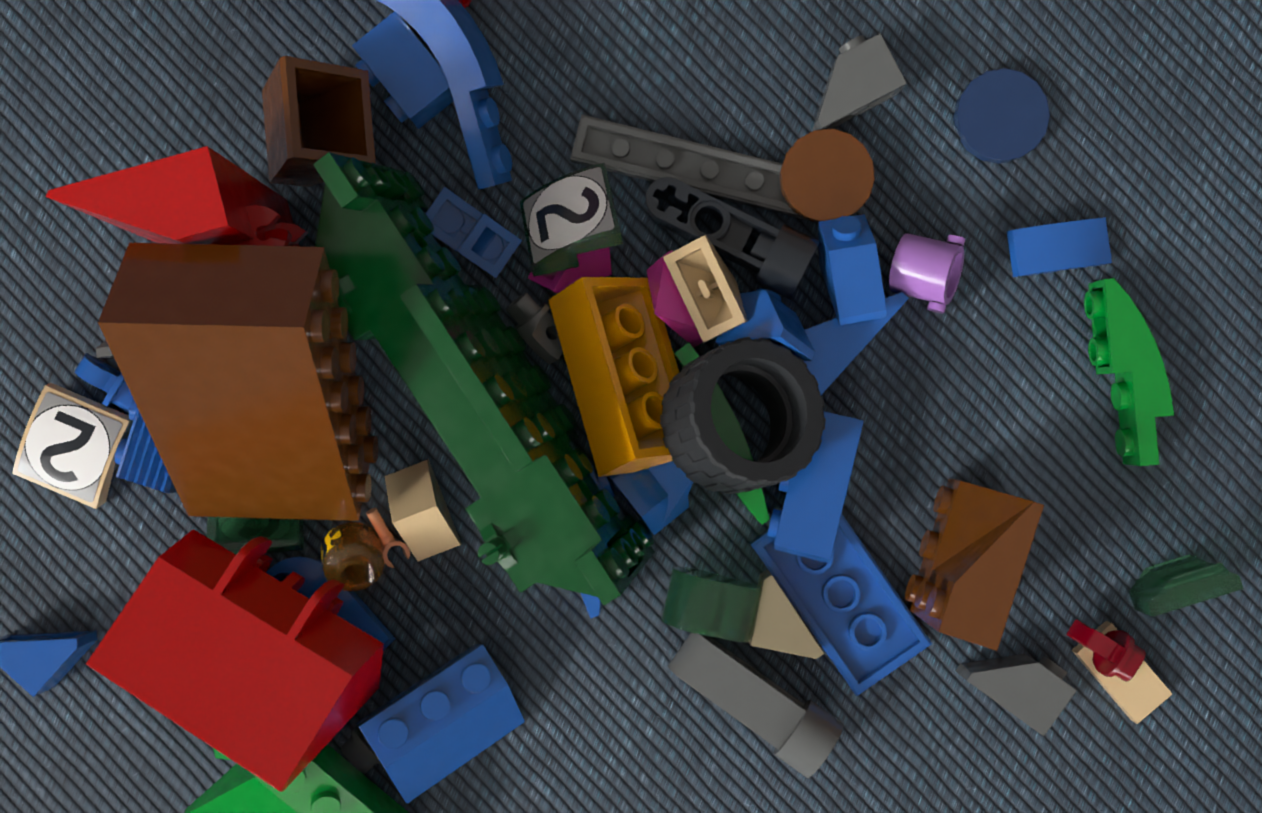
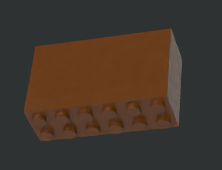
M129 242L98 324L188 516L359 521L362 502H369L371 496V476L368 471L370 464H376L378 459L377 436H371L370 433L372 423L371 409L369 406L363 405V377L355 373L356 347L354 342H348L346 336L348 331L347 310L345 307H339L337 300L339 295L338 273L336 270H330L324 247Z

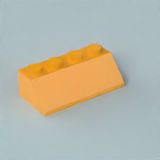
M581 277L548 301L598 476L634 473L671 462L672 456L668 448L665 447L663 429L660 427V415H662L663 409L661 404L664 394L667 393L670 387L669 383L680 372L665 323L654 314L648 278Z

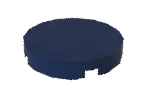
M1002 68L986 71L966 86L957 99L953 119L955 129L957 128L958 134L961 137L960 141L968 152L980 160L1000 164L1019 159L1037 147L1047 132L1050 112L1047 97L1035 80L1023 72Z

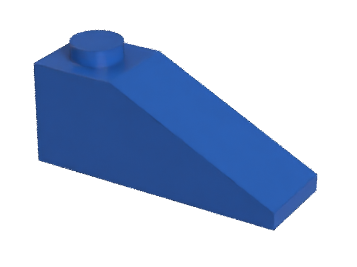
M903 292L885 298L887 318L839 325L836 317L805 329L815 350V355L812 361L804 362L807 364L810 373L815 376L821 395L909 299Z

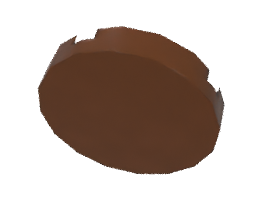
M836 129L814 130L799 138L786 153L779 173L781 192L789 207L798 215L800 214L815 223L837 219L842 216H852L857 213L870 197L875 181L873 161L865 146L851 134Z

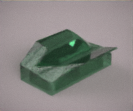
M1189 554L1146 567L1129 591L1135 610L1153 617L1244 588L1240 576L1226 569L1222 563L1213 564Z

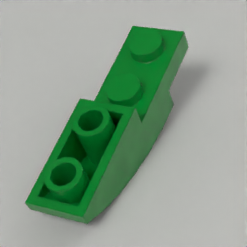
M1114 278L1089 283V291L1086 292L1084 297L1085 314L1092 321L1093 338L1089 340L1088 354L1091 364L1096 366V375L1115 373V383L1111 387V401L1114 409L1118 410L1120 429H1117L1115 433L1117 453L1122 457L1123 464L1159 465L1155 417L1174 416L1165 366L1156 341L1144 317L1130 296Z

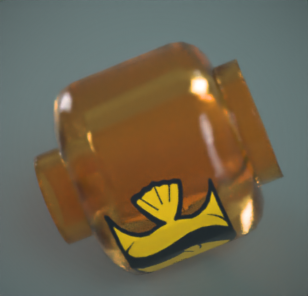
M347 522L332 528L323 538L320 551L322 569L327 581L335 579L344 583L342 591H359L370 587L381 577L385 565L383 549L377 532L371 526L362 522Z

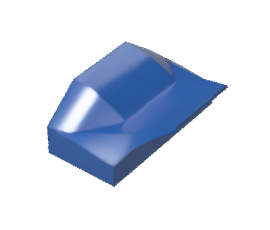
M673 461L634 473L608 476L612 485L653 536L689 508L688 495L693 482L686 477V474L680 468L676 467Z

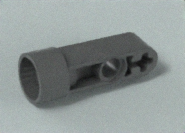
M697 628L692 630L668 665V668L677 677L775 747L773 754L807 779L824 763L843 731L844 723L811 699L805 704L722 644Z

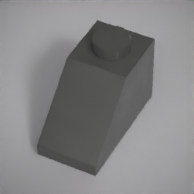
M881 33L868 40L865 39L864 35H860L839 48L841 54L838 55L831 68L812 128L813 131L833 129L897 96L907 84Z
M1026 654L961 663L955 670L966 681L1042 736L1047 733L1077 691L1063 681L1068 672L1045 656L1042 657L1039 663Z

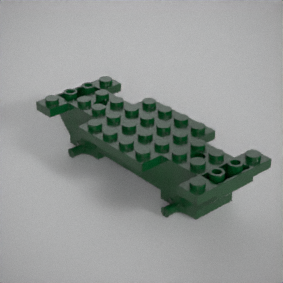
M328 152L313 164L325 182L315 247L325 248L330 270H336L338 273L339 295L337 300L339 307H345L347 310L348 331L354 341L377 339L481 497L465 508L485 542L478 549L479 558L484 554L487 556L481 562L486 565H492L498 561L520 593L535 583L596 596L603 606L619 597L655 553L651 547L654 544V540L650 531L640 520L635 522L630 514L621 520L618 518L617 514L620 513L615 499L608 490L604 488L602 490L599 489L590 475L593 472L590 461L579 448L573 450L570 445L571 442L579 438L574 430L577 427V423L569 409L564 404L558 405L548 391L551 388V383L547 375L538 365H531L523 353V350L526 349L523 339L513 327H506L497 313L500 311V305L494 295L485 287L481 289L479 285H465L457 274L461 271V268L456 258L447 248H440L431 233L434 231V226L424 213L428 210V207L421 198L424 195V190L417 179L410 172L404 173V171L396 170L392 167H385L373 162L369 163L354 157L350 158Z

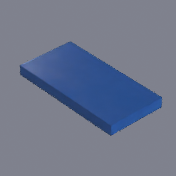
M843 514L841 515L830 563L775 550V538L767 536L768 530L750 542L856 696L932 645L928 636Z

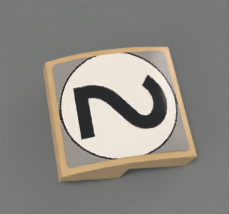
M50 382L45 385L31 413L17 452L12 474L97 509L107 500L116 464V449L122 439L128 438L133 420L129 419V415L110 407L107 408L103 404Z

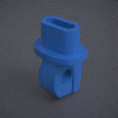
M86 353L74 373L91 385L107 392L102 403L108 408L114 404L129 413L133 397L121 371L119 372L103 361Z

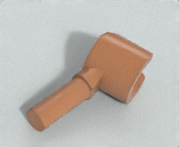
M377 508L368 510L366 515L383 545L380 550L382 561L387 566L394 568L387 557L389 549L393 546H400L405 557L409 559L410 550L408 546L394 538Z

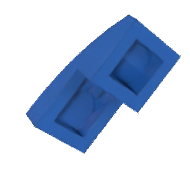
M443 187L425 213L434 226V231L431 233L433 236L494 278H497L522 241L446 187Z
M1106 217L1007 231L1013 277L1047 274L1061 270L1095 267L1112 263Z

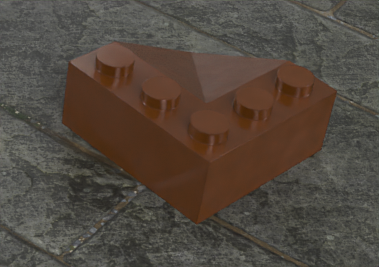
M949 478L947 486L942 485L939 488L934 501L933 510L938 514L933 530L925 532L920 544L919 555L924 558L918 575L913 574L909 579L905 592V600L909 601L907 608L940 633L997 651L1044 505Z

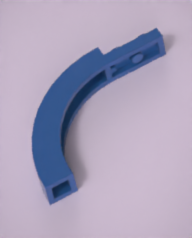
M377 0L402 16L419 33L438 60L453 97L478 190L512 181L510 174L512 170L511 155L508 148L502 144L497 127L500 121L499 111L495 101L488 94V89L504 84L491 49L471 15L458 0Z

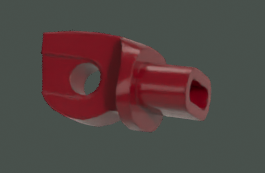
M1075 619L1066 634L1093 651V664L1096 670L1106 677H1113L1115 675L1125 682L1130 681L1146 656L1145 650L1134 644L1133 636L1123 630L1109 631L1104 635Z

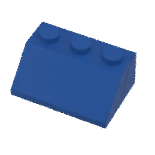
M474 644L356 724L407 804L525 721L506 680L483 644Z

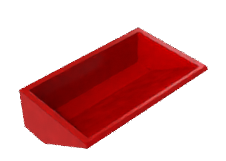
M208 146L50 189L45 196L156 243L299 246V242L308 234L307 231L293 224L287 199Z
M193 529L157 558L86 665L282 792L380 688L384 643L337 616L344 601L337 598L345 585L339 580L331 579L325 582L309 599L297 592L305 582L303 576L292 572L281 582L266 573L273 559L264 554L273 541L259 536L250 540L237 554H234Z

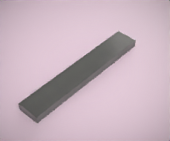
M581 114L570 158L573 163L593 168L600 167L601 170L650 182L663 177H671L715 198L810 221V219H806L800 214L798 215L786 202L780 185L779 173L782 167L781 163Z

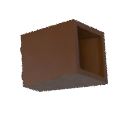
M291 56L279 58L262 89L269 183L304 187L323 183V179L313 164L328 152L376 164L368 70Z

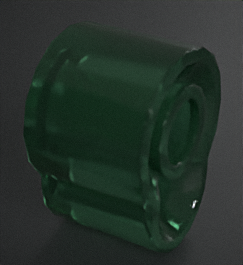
M675 566L672 568L661 620L669 626L691 633L737 642H749L761 588L757 585L720 574Z

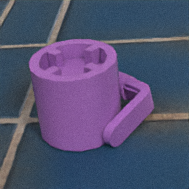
M909 233L904 234L896 248L889 276L890 291L897 294L903 292L906 296L929 301L927 310L941 314L945 313L946 305L951 302L961 277L964 262L963 246L966 239L956 235H948L945 242Z

